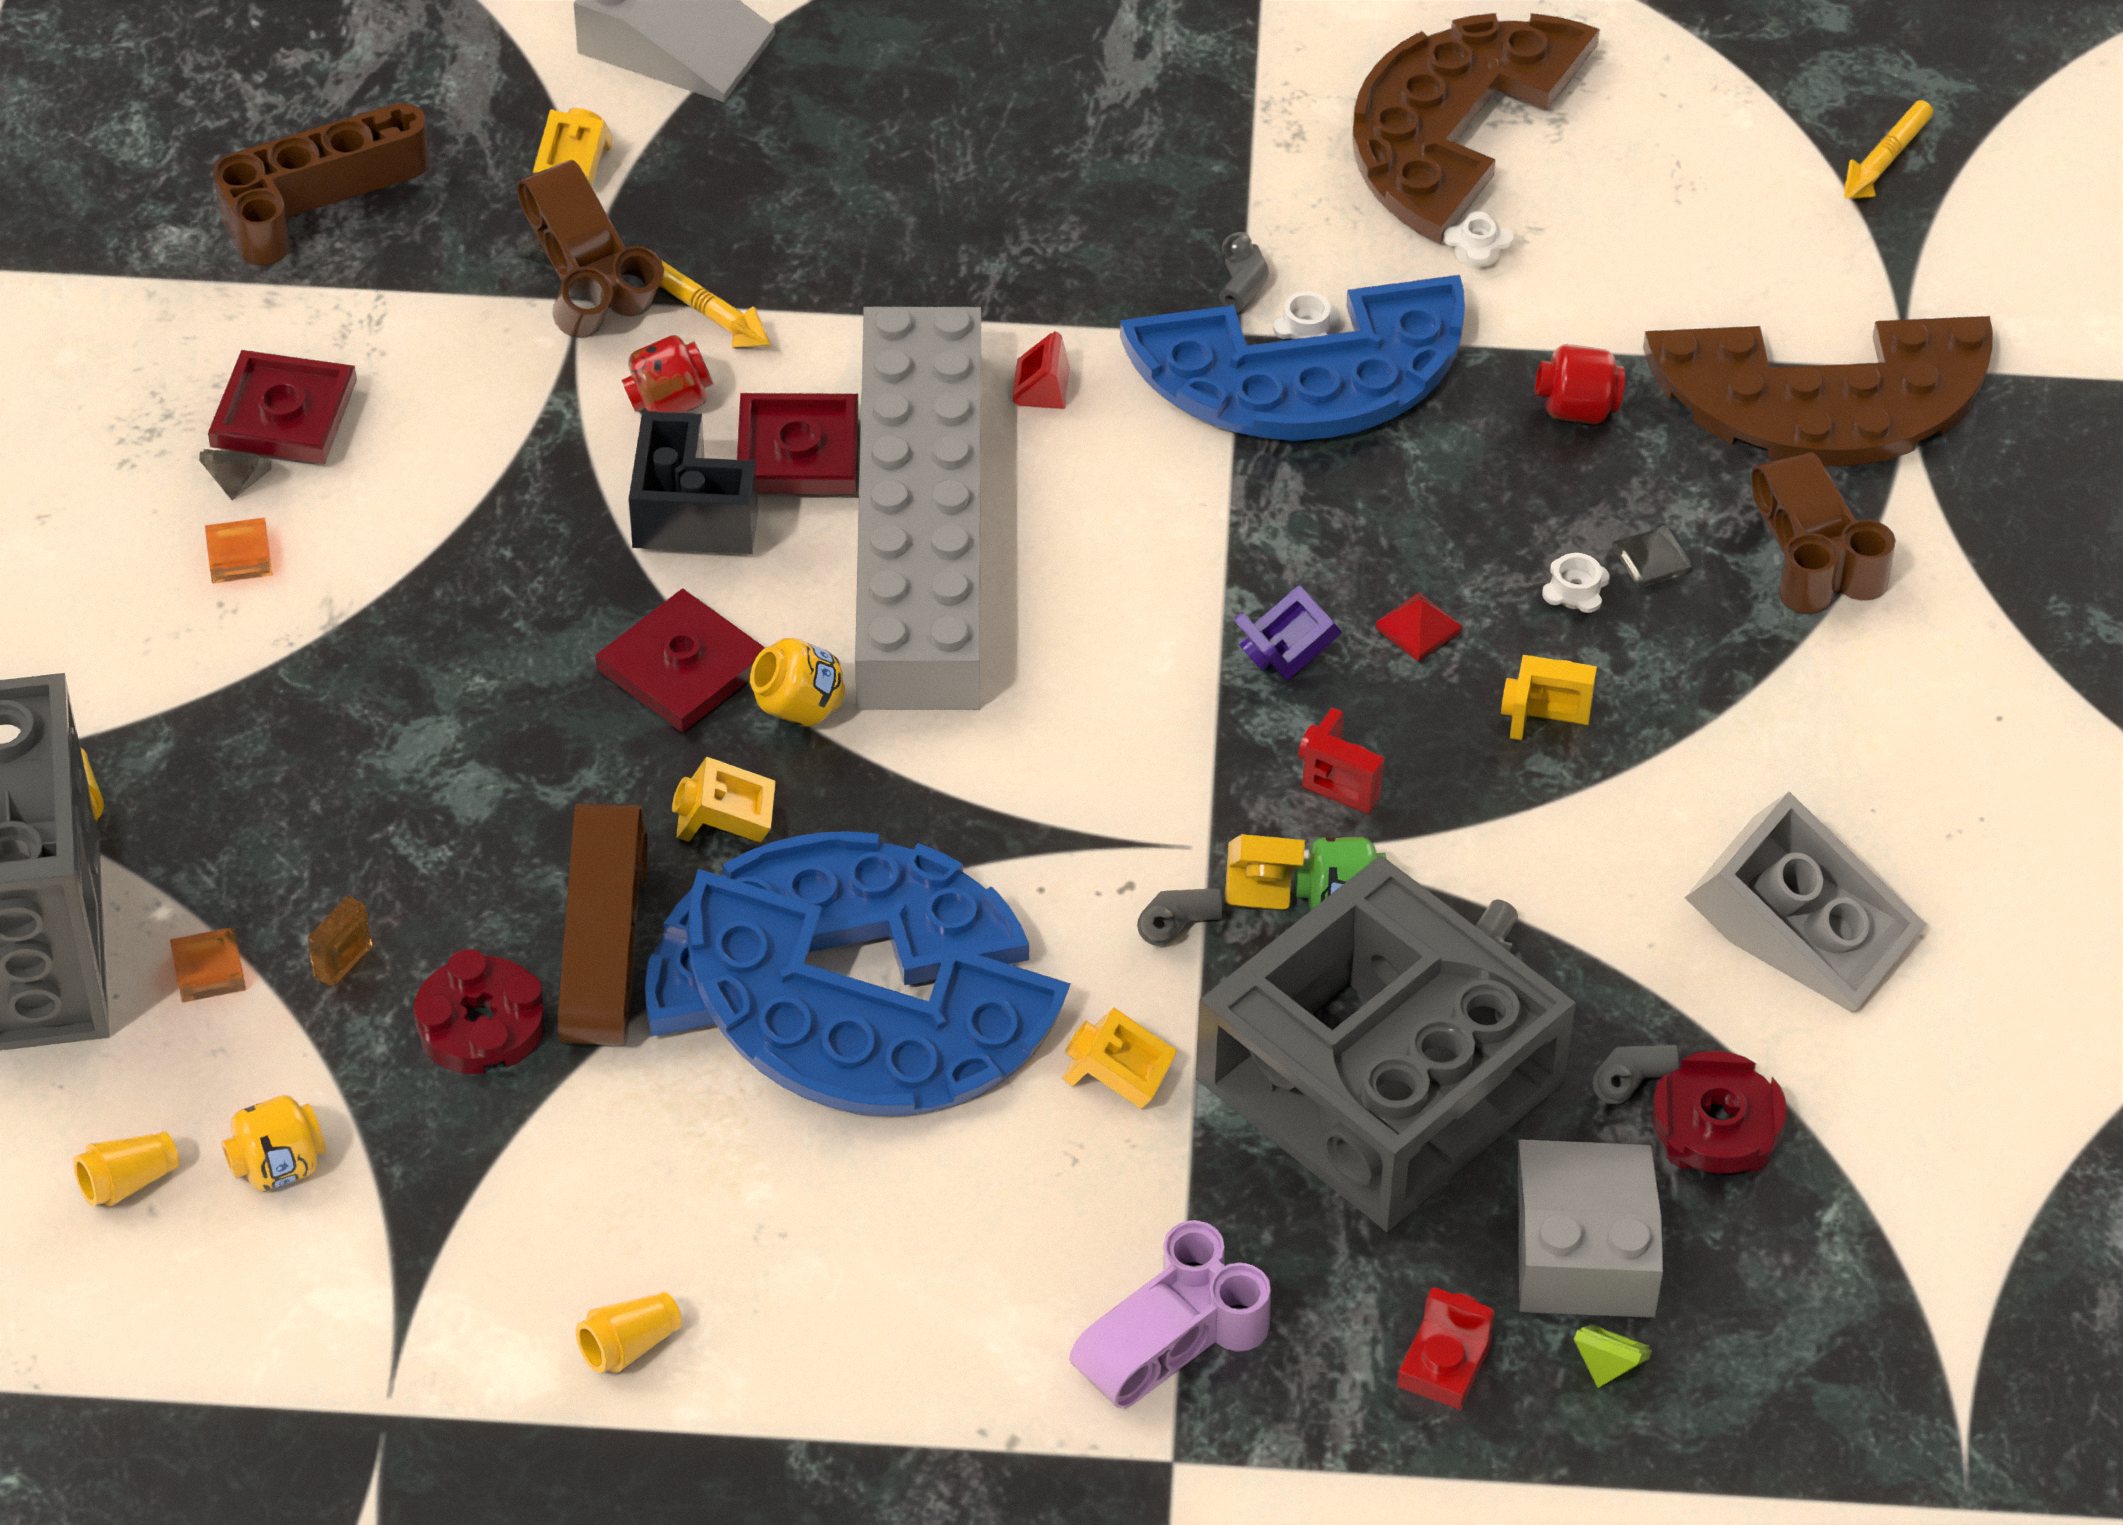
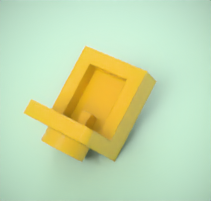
M1523 655L1519 678H1506L1501 714L1512 716L1510 739H1523L1527 715L1588 725L1597 666L1579 664L1567 660Z

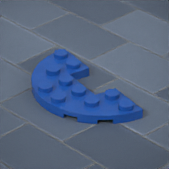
M1460 275L1347 290L1346 307L1354 329L1352 332L1247 346L1235 306L1230 305L1120 320V339L1130 361L1143 379L1163 398L1195 418L1230 431L1263 438L1283 439L1292 442L1330 438L1358 433L1364 429L1391 420L1424 399L1440 383L1449 371L1462 340L1465 313L1464 289Z
M822 832L775 841L750 850L722 865L723 873L720 876L821 906L820 918L809 952L889 936L904 985L936 979L946 945L1006 964L1029 960V942L1012 909L992 886L985 889L980 883L965 874L961 862L920 843H917L913 850L898 845L881 843L880 835L875 833ZM692 889L679 901L665 920L664 933L655 949L654 955L650 954L645 986L647 1019L651 1037L716 1024L700 996L689 956L687 924Z
M697 870L689 906L687 924L688 950L692 972L700 996L710 1016L730 1044L759 1072L781 1087L826 1107L874 1116H907L938 1111L976 1098L998 1086L1034 1055L1049 1035L1059 1017L1071 983L946 945L929 1001L805 963L820 918L821 906L707 871Z

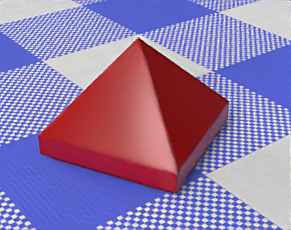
M1420 592L1378 620L1375 627L1417 662L1462 632L1461 624Z

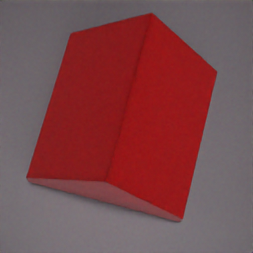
M1056 331L1050 333L1017 359L1012 402L1018 406L1065 409L1070 366L1061 334Z

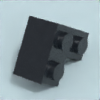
M642 411L628 498L632 548L753 554L758 517L756 461L705 458L702 414Z

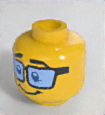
M783 638L763 649L752 665L750 685L754 691L756 702L763 711L774 717L798 726H814L825 720L830 713L836 711L843 701L845 684L843 682V671L840 662L831 652L797 638Z
M281 1095L236 1112L231 1119L232 1137L221 1141L223 1152L233 1177L236 1179L246 1175L252 1186L261 1192L270 1191L310 1176L317 1169L318 1155L326 1153L322 1131L309 1103L299 1106L297 1101L288 1095Z

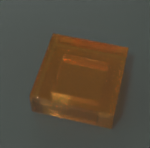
M265 517L205 525L212 584L273 575Z
M349 895L307 937L313 975L316 979L332 987L372 947L366 905Z
M234 927L170 939L182 1003L246 990Z

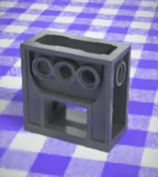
M65 673L0 680V725H13L20 729V733L15 739L0 744V1051L110 1038L100 838Z
M1380 855L1199 999L1196 1080L1384 1231L1388 1232L1565 1082L1576 1002ZM1349 985L1369 1001L1332 1031L1312 1014Z

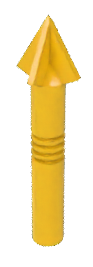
M1922 100L1916 101L1861 164L1854 160L1849 161L1844 199L1876 196L1873 183L1933 116V108L1929 103Z
M662 261L664 274L660 287L733 334V348L771 346L755 307H751L743 314Z

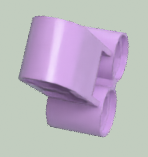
M1196 1220L1182 1222L1174 1226L1166 1234L1163 1244V1271L1088 1327L1072 1347L1069 1360L1113 1405L1120 1409L1129 1407L1215 1342L1225 1349L1237 1352L1251 1350L1259 1346L1267 1337L1270 1327L1271 1289L1269 1280L1263 1271L1250 1264L1234 1263L1224 1266L1223 1237L1215 1227L1206 1222ZM1187 1263H1199V1264H1203V1265L1192 1267V1266H1187V1265H1185V1264H1187ZM1234 1305L1248 1306L1249 1308L1238 1310L1230 1307Z

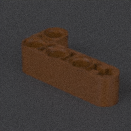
M392 104L222 157L213 169L221 220L240 256L246 262L253 265L265 266L275 264L281 261L290 249L287 217L403 182L423 174L430 164L426 118L424 112L412 104Z
M576 803L558 1010V1036L560 1043L622 1046L627 1044L639 885L645 884L648 861V835L641 805Z

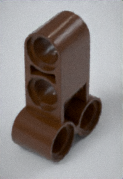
M570 159L517 182V194L524 214L562 282L553 305L552 313L555 324L562 332L577 338L593 335L603 324L609 307L618 314L629 317L641 315L649 310L663 280L664 267L662 261L654 251L647 247L635 245L625 248L586 175L574 160ZM622 276H636L643 281L645 287H632L622 279ZM570 297H585L594 304L595 308H580L573 303Z
M1809 452L1755 465L1752 468L1751 487L1755 503L1784 553L1779 596L1787 608L1803 614L1821 612L1832 603L1833 594L1837 591H1841L1842 594L1857 600H1873L1883 595L1889 584L1896 543L1894 533L1888 526L1879 521L1869 519L1855 520L1815 453Z

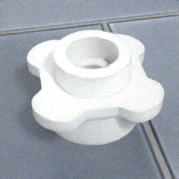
M1476 211L1469 213L1467 219L1459 226L1448 227L1444 232V241L1447 245L1454 246V254L1462 264L1473 268H1483L1494 264L1498 260L1500 248L1506 249L1512 245L1513 234L1508 229L1496 226L1487 213Z
M1312 291L1297 292L1289 296L1285 301L1284 315L1282 318L1274 321L1273 331L1279 338H1291L1292 340L1328 335L1329 328L1339 322L1340 314L1321 294Z
M1582 553L1566 554L1552 562L1550 572L1553 575L1551 582L1546 584L1542 591V596L1546 602L1552 605L1562 604L1568 608L1580 609L1582 612L1587 613L1594 612L1601 607L1602 598L1599 593L1601 587L1609 583V573L1604 567L1600 566L1593 557Z

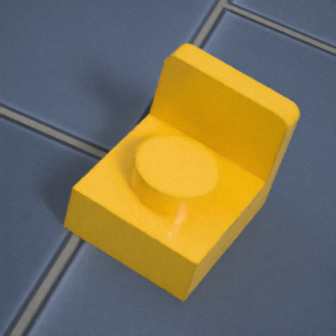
M571 108L568 113L550 109L533 173H538L571 159L581 167L590 185L593 186L602 150H611L613 137L605 120H602L598 114L582 108Z
M706 757L693 777H684L676 789L672 803V811L679 814L676 837L689 842L702 823L761 843L771 829L775 780Z
M1241 834L1230 841L1228 845L1225 903L1228 906L1269 910H1285L1288 908L1290 903L1291 875L1294 870L1303 866L1305 840Z
M1113 1007L1095 1025L1086 1020L1073 1035L1065 1049V1053L1072 1057V1060L1062 1080L1074 1086L1086 1073H1089L1142 1109L1153 1099L1177 1050Z

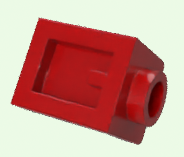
M1332 707L1319 726L1315 724L1309 726L1300 743L1298 758L1304 760L1302 787L1369 815L1380 799L1384 757L1370 752L1363 746L1342 740L1344 712Z
M1431 1288L1425 1303L1424 1320L1398 1371L1397 1387L1461 1410L1491 1346L1494 1310L1480 1304L1476 1299L1466 1294H1452L1438 1288Z

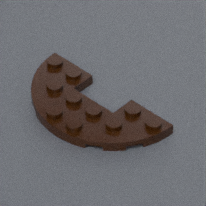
M1496 13L1453 19L1450 29L1430 36L1421 31L1399 43L1386 53L1367 75L1360 88L1354 107L1353 151L1358 169L1368 188L1376 199L1400 221L1418 234L1441 243L1444 239L1445 230L1458 222L1494 177L1496 159L1455 143L1456 140L1497 90L1547 110L1598 46L1600 29L1578 21L1550 15L1531 13L1530 22L1498 21Z
M1990 316L1875 321L1872 338L1878 363L1769 367L1760 326L1645 331L1643 349L1649 368L1665 395L1669 399L1677 397L1680 402L1694 413L1693 422L1712 435L1731 445L1738 438L1750 444L1768 449L1767 457L1775 460L1812 452L1817 455L1823 466H1851L1889 460L1915 451L1916 442L1936 432L1944 435L1957 425L1971 410L1973 399L1986 381L1992 353L1993 331Z

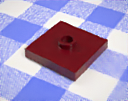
M241 350L208 431L210 447L325 464L357 381L355 366Z
M740 393L737 460L756 461L758 494H856L858 394Z
M682 588L595 655L598 671L683 733L750 681L752 665L765 647Z

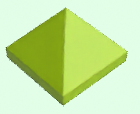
M1593 1324L1578 1329L1574 1338L1598 1388L1649 1360L1652 1351L1648 1349L1649 1345Z

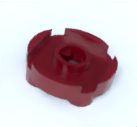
M473 949L454 953L449 958L447 965L434 971L423 982L414 1001L415 1027L427 1056L438 1065L462 1074H484L485 1065H495L502 1061H505L506 1068L521 1062L536 1048L545 1029L542 988L538 978L513 961L495 956H484L481 952ZM478 1007L489 1008L494 1015L492 1018L480 1016L475 1022L468 1021V1011Z
M1707 1051L1695 1053L1682 1059L1679 1069L1671 1072L1668 1077L1666 1072L1658 1081L1652 1107V1124L1657 1138L1665 1146L1666 1158L1670 1163L1679 1168H1696L1712 1173H1735L1744 1170L1753 1172L1764 1168L1769 1163L1770 1155L1780 1143L1783 1134L1787 1105L1781 1086L1773 1077L1770 1084L1763 1075L1755 1072V1062L1735 1053ZM1711 1104L1724 1105L1726 1114L1735 1116L1727 1120H1717L1709 1117L1706 1113L1710 1112Z

